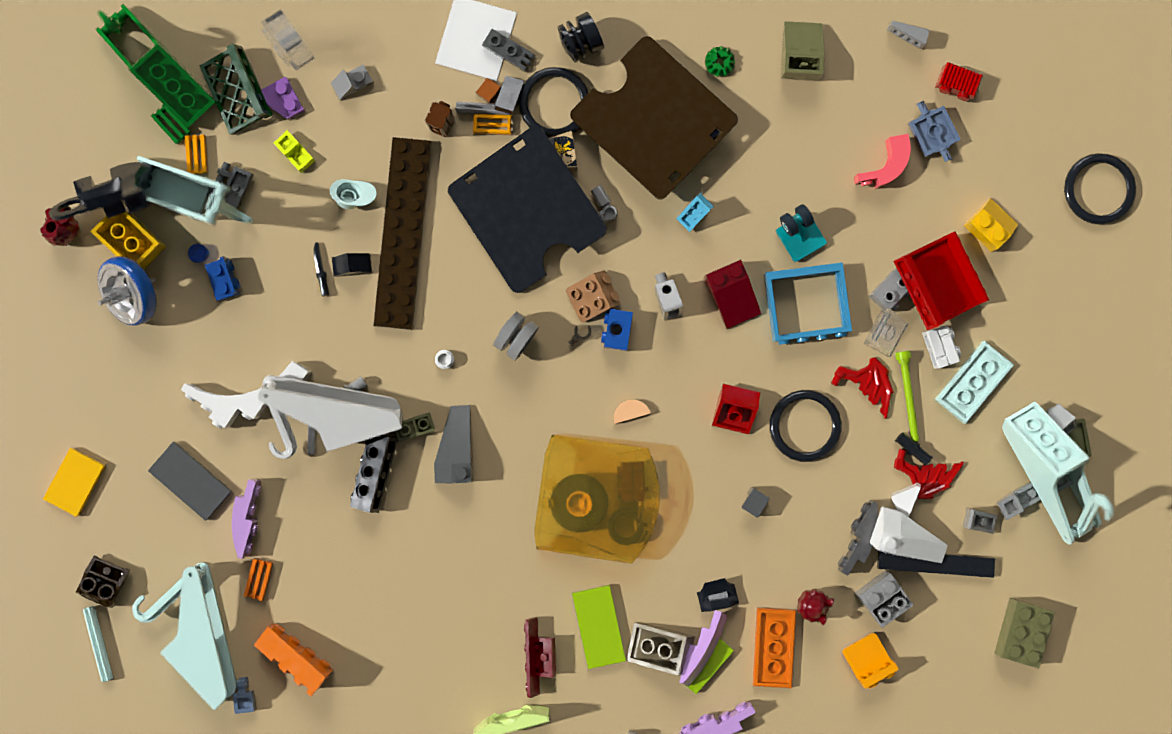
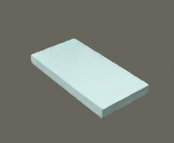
M982 341L934 400L963 424H966L1014 365L986 341Z

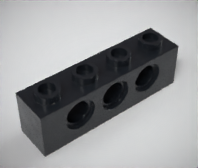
M382 434L365 440V449L360 459L359 472L355 478L356 484L354 492L351 494L350 507L369 513H379L398 438Z

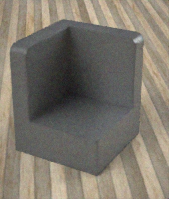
M751 487L747 492L749 495L744 501L742 509L758 518L770 498Z

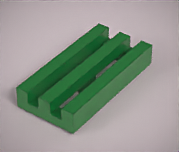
M164 104L161 109L158 108L156 113L151 115L153 120L177 145L185 139V136L192 133ZM165 111H167L170 114V116L185 131L183 134L164 114ZM161 116L167 122V124L179 136L178 139L171 133V131L161 122V120L158 117Z

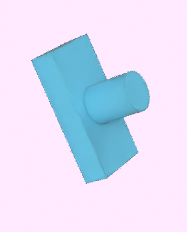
M699 193L676 219L690 232L714 206Z

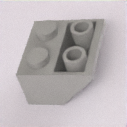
M886 570L855 592L858 599L881 628L913 606V603L892 574Z

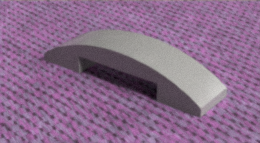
M1068 474L1059 479L1056 486L1057 492L1073 484ZM1029 482L1002 498L997 504L1005 519L1009 520L1023 512V509L1041 499L1032 483Z

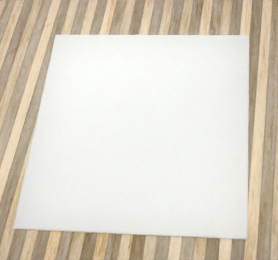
M454 0L435 63L497 81L503 59L484 48L482 44L491 29L509 38L517 13L474 0Z

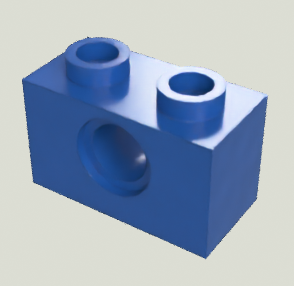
M610 309L609 313H605L604 324H607V331L602 332L601 343H605L604 348L627 351L633 312ZM619 325L622 328L621 334L614 335L611 332V327Z

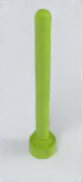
M911 351L895 352L896 360H898V364H901L911 439L914 442H918L919 434L908 364L910 358H912Z

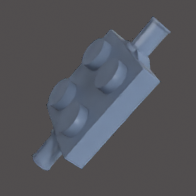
M924 101L917 103L916 105L921 115L909 122L908 125L924 158L933 153L940 152L944 162L953 159L947 148L961 139L945 107L942 106L936 110L928 111Z

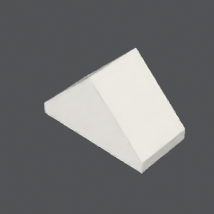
M915 483L891 494L897 511H900L908 518L921 484Z

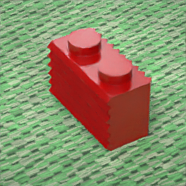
M947 62L942 67L935 87L940 89L939 91L943 94L950 95L952 93L957 95V98L961 101H971L976 96L983 75Z

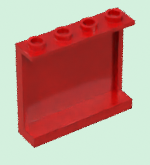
M956 231L893 261L927 331L939 327L944 322L989 300L986 290L983 288Z

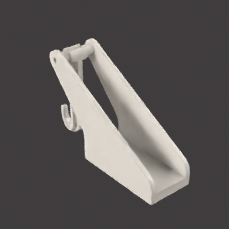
M268 375L264 378L263 385L258 393L259 400L269 406L286 447L284 452H280L274 443L270 442L268 445L271 453L281 459L293 456L297 449V441L286 415L316 429L321 435L327 451L402 428L403 413L398 401L393 397Z

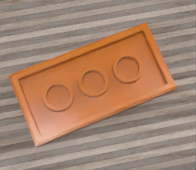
M757 608L753 686L792 688L796 610Z

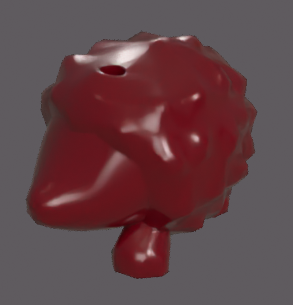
M67 206L63 208L60 212L71 210V207ZM48 208L45 210L47 218H45V223L40 229L42 236L53 246H67L77 236L80 229L78 221L75 220L74 216L64 220H53L49 215V211L52 208Z
M816 589L805 590L798 598L797 611L802 615V618L811 623L820 622L821 625H825L827 621L826 615L829 608L832 607L834 599H829L823 591Z

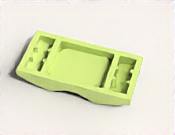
M524 705L519 710L503 714L494 713L478 724L473 734H505L549 721L550 709L540 705Z

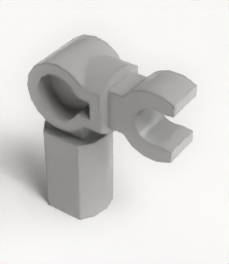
M599 185L590 192L600 208L603 207V210L599 212V216L603 222L607 223L610 220H614L618 212L614 206L609 204L611 202L603 186Z

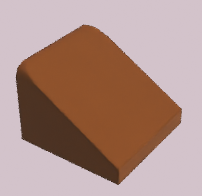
M487 78L475 93L491 104L499 95L501 87Z

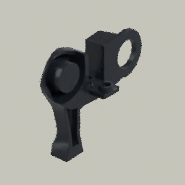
M144 162L121 164L110 169L111 180L95 185L91 176L75 180L73 184L77 196L55 205L49 211V215L53 220H64L78 214L103 208L107 218H111L127 212L126 208L130 214L150 207L143 191L151 186L150 181L153 178L151 173L155 166ZM80 203L77 207L69 211L60 212L63 208L69 205Z

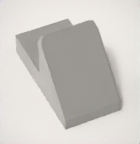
M363 64L348 73L342 70L331 82V85L339 100H342L372 84L373 81Z
M967 508L963 527L994 534L997 515Z

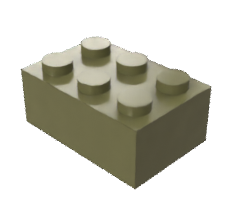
M1010 598L994 653L1001 658L1039 669L1055 612Z

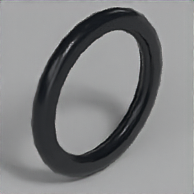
M549 67L535 72L523 84L519 96V110L523 121L529 128L534 125L540 126L548 138L569 131L574 133L580 127L571 122L563 128L552 129L537 123L531 116L528 107L529 94L535 84L544 78L557 76L573 83L578 89L581 100L589 93L582 79L574 72L565 68Z
M1096 153L1087 155L1073 164L1065 179L1064 193L1070 209L1076 216L1091 224L1104 225L1120 220L1131 209L1136 197V182L1130 168L1119 158L1109 154ZM1093 163H1107L1114 166L1121 172L1126 181L1127 192L1124 202L1116 211L1107 215L1088 213L1078 204L1074 195V182L1077 175L1083 168Z
M798 390L784 396L776 404L770 417L769 430L776 448L783 455L799 462H812L827 456L835 448L842 432V421L838 409L828 397L813 390ZM801 399H810L823 405L832 420V432L827 443L822 448L809 453L795 451L783 441L779 431V420L784 409L789 404Z

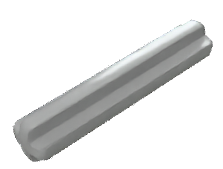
M456 102L457 113L511 115L494 110L495 104Z

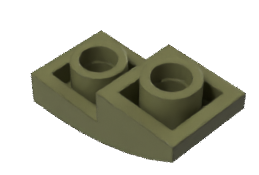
M430 412L403 420L402 428L395 430L398 442L435 431Z

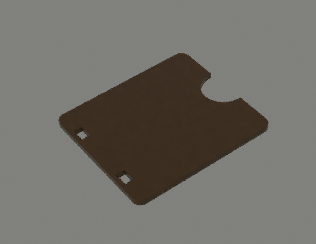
M645 36L620 60L627 72L624 86L614 93H603L593 88L571 110L570 117L576 125L656 199L663 200L737 125L738 116L653 38ZM716 129H719L722 133L713 140L710 135ZM675 172H678L680 176L672 183L669 178Z

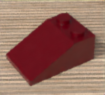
M741 259L704 276V280L726 329L762 314Z

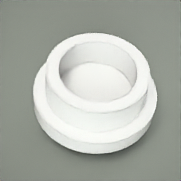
M441 350L435 356V363L441 369H448L454 363V356L448 350Z

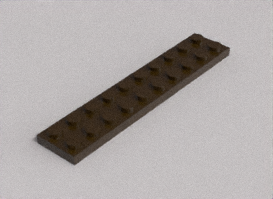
M392 138L373 324L375 327L412 330L431 151V141Z

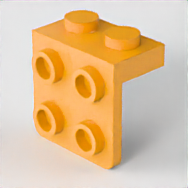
M875 633L868 634L842 651L859 683L865 689L874 688L879 684L878 681L893 677L895 672L899 670L896 663L890 659Z

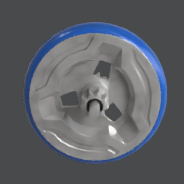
M123 256L110 258L101 265L98 272V287L102 300L97 301L99 306L105 304L109 311L124 324L131 326L144 324L153 317L156 310V294L152 285L155 282V278H149L143 268L130 258Z

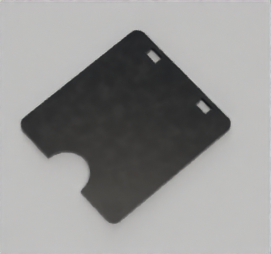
M537 125L527 129L448 186V194L510 289L515 293L523 292L547 275L543 261L545 253L551 246L566 244L571 246L577 253H580L607 233L605 223L544 130ZM523 139L526 145L517 151L513 146ZM475 173L478 179L468 184L466 179Z

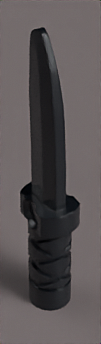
M316 242L314 245L316 278L319 280L321 294L324 297L329 295L326 282L327 274L323 270L319 243Z

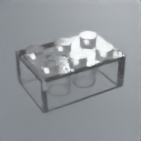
M282 10L261 22L265 28L262 30L264 35L270 40L274 50L288 67L292 66L295 70H298L315 59Z

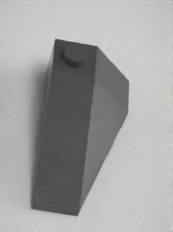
M470 405L450 407L434 463L435 483L473 482Z

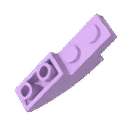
M256 479L248 480L244 496H236L233 505L232 536L237 556L241 559L251 554L253 548L251 541L258 531L257 519L250 518L255 513V499L259 497L262 488L259 486L261 481Z
M750 701L747 703L741 702L735 707V710L720 714L717 720L713 714L702 715L696 723L684 725L679 734H733L742 729L740 721L756 712Z

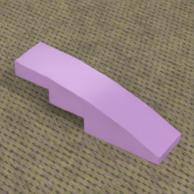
M715 610L710 629L702 627L698 645L690 644L679 683L690 686L709 660L727 619V615L723 612Z

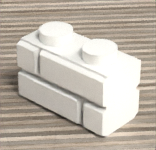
M944 325L922 333L934 369L960 362L961 352L959 347L954 344L955 334L952 328Z

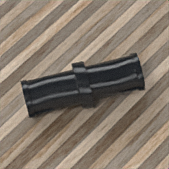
M904 432L900 433L895 439V442L908 451L907 454L913 455L924 466L932 460L933 456L928 454L920 447L918 442L915 443Z

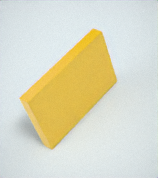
M70 448L43 500L75 517H79L106 465L74 448Z

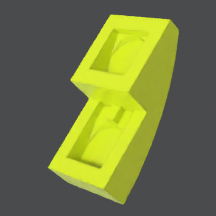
M288 130L273 142L301 173L315 162V159Z

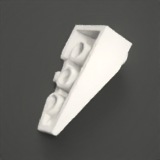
M883 506L881 507L870 540V544L877 550L942 563L948 547L946 543L900 511Z

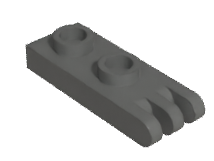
M494 29L490 30L482 44L484 48L524 72L528 68L522 65V63L528 66L532 63L526 57L528 56L531 59L536 57L535 54Z

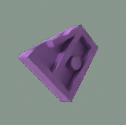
M286 76L261 89L268 106L286 119L290 120L305 112Z

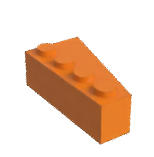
M272 623L265 629L254 646L272 662L277 660L279 668L284 673L292 674L294 677L293 681L299 686L301 684L308 688L306 693L312 696L333 671L330 663L324 659L320 660L315 656V652L312 649L304 648L299 644L300 641L296 637L287 635L283 627Z

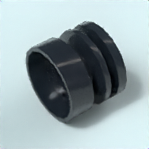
M588 12L575 17L576 27L570 21H567L568 31L563 24L557 26L562 46L574 63L580 61L577 52H579L583 59L586 58L585 48H588L592 54L604 49V43L598 28Z

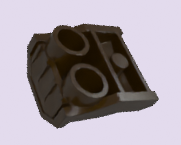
M94 555L84 571L76 593L102 606L113 608L118 593L124 585L130 570L121 568Z

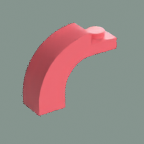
M909 134L889 137L885 141L888 154L885 166L880 170L857 174L854 177L855 185L869 186L874 181L876 189L889 184L897 178L909 161L911 151Z

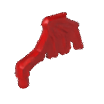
M876 357L870 358L868 366L857 371L843 366L838 367L831 384L837 387L841 379L850 380L854 384L860 381L859 390L862 391L864 396L868 394V400L873 405L878 404L881 397L882 406L880 413L884 416V419H887L891 393H894L888 378L889 370Z
M899 449L897 458L894 461V468L907 474L912 484H921L916 499H934V495L951 487L950 484L957 476L964 462L954 463L952 469L946 474V463H938L934 468L933 464L922 465V469L919 471L918 466L911 465L904 460L906 451Z

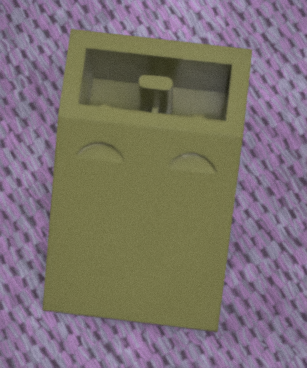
M784 21L781 78L820 80L824 69L823 24Z

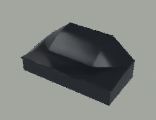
M725 578L706 582L701 591L697 592L701 612L715 611L739 604L735 584H730Z

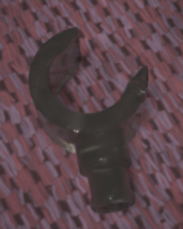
M576 325L574 329L575 334L568 343L573 346L579 340L588 339L591 336V327L588 326V334L585 337H581L577 333L578 328Z

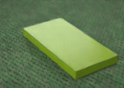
M610 584L572 592L588 669L626 661Z

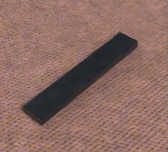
M878 550L877 568L994 578L995 558L945 554L942 563Z

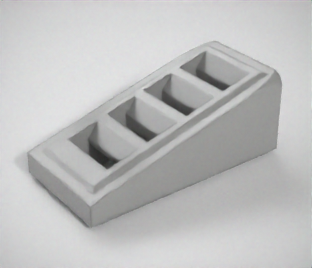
M892 21L887 28L889 32L917 48L922 49L926 45L929 34L928 29L897 21Z

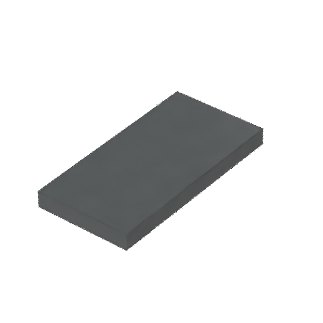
M172 442L148 470L205 521L211 517L232 492L176 442Z

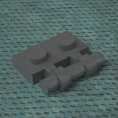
M223 162L222 167L218 168L215 182L223 184L225 177L229 178L226 186L231 189L229 192L226 191L224 202L239 209L254 175L234 166L232 173L228 172L231 164ZM210 187L209 197L211 194H214L216 188Z

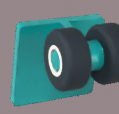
M804 204L795 208L796 214L794 216H791L789 213L780 217L782 226L775 230L793 262H797L827 244L811 212Z

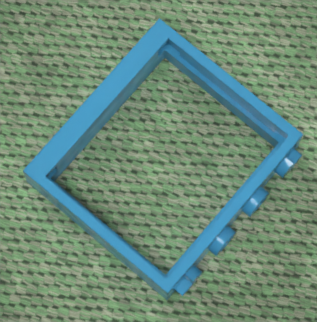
M843 262L766 272L764 274L773 342L778 341L779 345L789 344L792 339H797V342L809 341V337L815 336L816 340L827 339L830 334H835V337L847 336L846 332L852 331ZM834 273L842 327L779 335L772 281Z

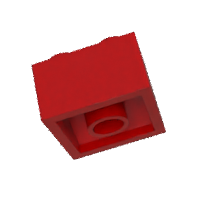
M723 384L718 396L712 426L749 435L759 409L760 392Z

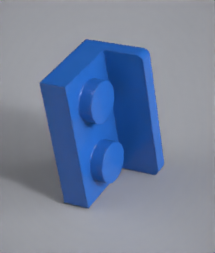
M222 256L220 260L205 264L216 301L240 294L239 289L241 286L239 280L234 277L233 271L235 268L231 260Z

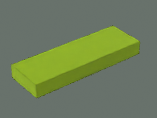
M719 638L704 668L690 686L687 687L697 694L734 650Z

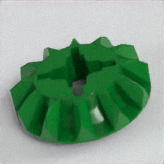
M723 46L713 47L705 57L706 69L710 74L717 77L728 75L735 66L734 54L730 49ZM717 54L721 59L726 58L723 62V67L720 63H715L717 61Z

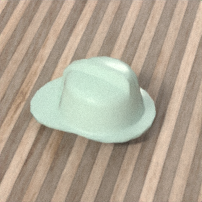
M341 179L335 181L330 187L331 197L341 208L349 210L357 206L368 205L377 196L375 187L364 181Z

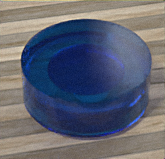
M193 244L188 250V257L196 263L205 262L209 256L207 247L202 244Z

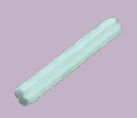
M94 606L84 608L83 613L102 682L113 679L96 610Z

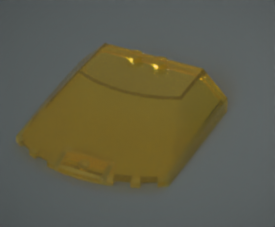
M552 434L545 452L534 529L536 549L632 564L643 549H645L655 528L659 512L660 485L658 483L656 465L653 462L649 449L646 447Z

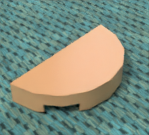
M635 399L626 400L616 408L614 424L647 415L651 412L648 406L641 401Z

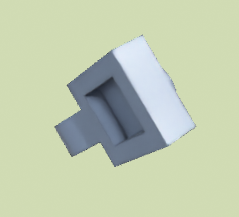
M241 677L236 681L238 692L233 694L235 714L254 712L256 710L254 690L248 691V677Z

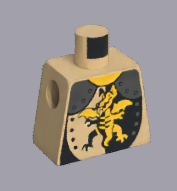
M572 131L549 138L570 171H578Z

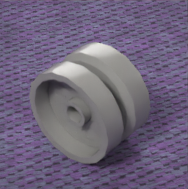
M517 311L504 324L493 343V346L500 351L505 350L511 343L507 356L514 361L523 353L539 329V326L532 321L528 322L521 329L525 322V317Z

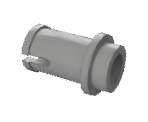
M361 376L349 385H344L345 389L356 391L368 387Z

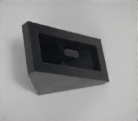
M345 253L332 257L334 277L372 272L370 253Z

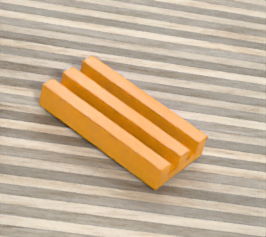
M474 114L473 134L511 135L512 115ZM477 119L507 120V123L477 122ZM477 127H501L507 128V130L477 129Z
M204 134L185 136L187 172L191 174L208 173L206 136ZM198 140H200L202 169H199ZM191 141H193L194 170H193V162H192V146H191Z

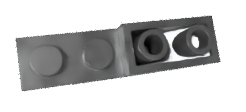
M872 500L863 504L859 519L856 518L853 521L850 533L857 537L851 540L848 545L849 551L838 562L839 568L837 570L847 576L857 560L865 563L873 546L870 544V540L878 519L877 503Z

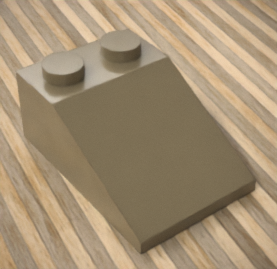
M634 623L626 661L681 676L689 646L694 644L695 636Z

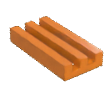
M257 558L253 559L244 597H251L260 601L264 600L273 566L272 562ZM259 563L260 565H259V569H258V572H257V576H256L254 588H253V591H252V593H251L250 590H251V587H252V583H253L254 575H255V572H256L257 564ZM264 565H266L267 568L263 584L261 587L260 595H258L257 591L260 579L262 576Z

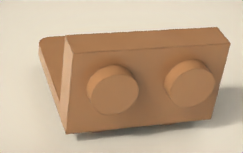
M605 270L593 273L566 289V293L581 322H586L606 310L621 305L619 295L614 290L610 276Z

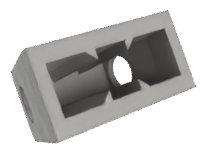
M665 272L657 274L655 276L657 282L655 294L664 321L681 316L683 305L674 280H668Z

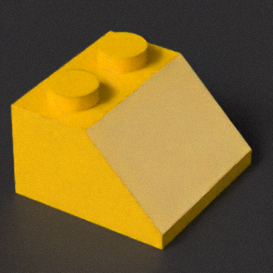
M990 198L963 226L992 252L1002 246L1013 234L1018 224Z

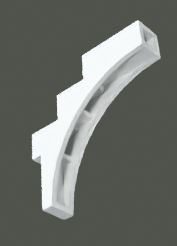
M291 361L279 376L307 381L312 372L301 364ZM185 383L181 388L186 393L184 395L191 401L197 400L201 403V407L208 412L212 410L208 418L212 419V424L220 429L223 427L230 428L241 411V415L248 420L259 419L267 407L258 398L261 388L245 394L232 396L210 393L188 383Z

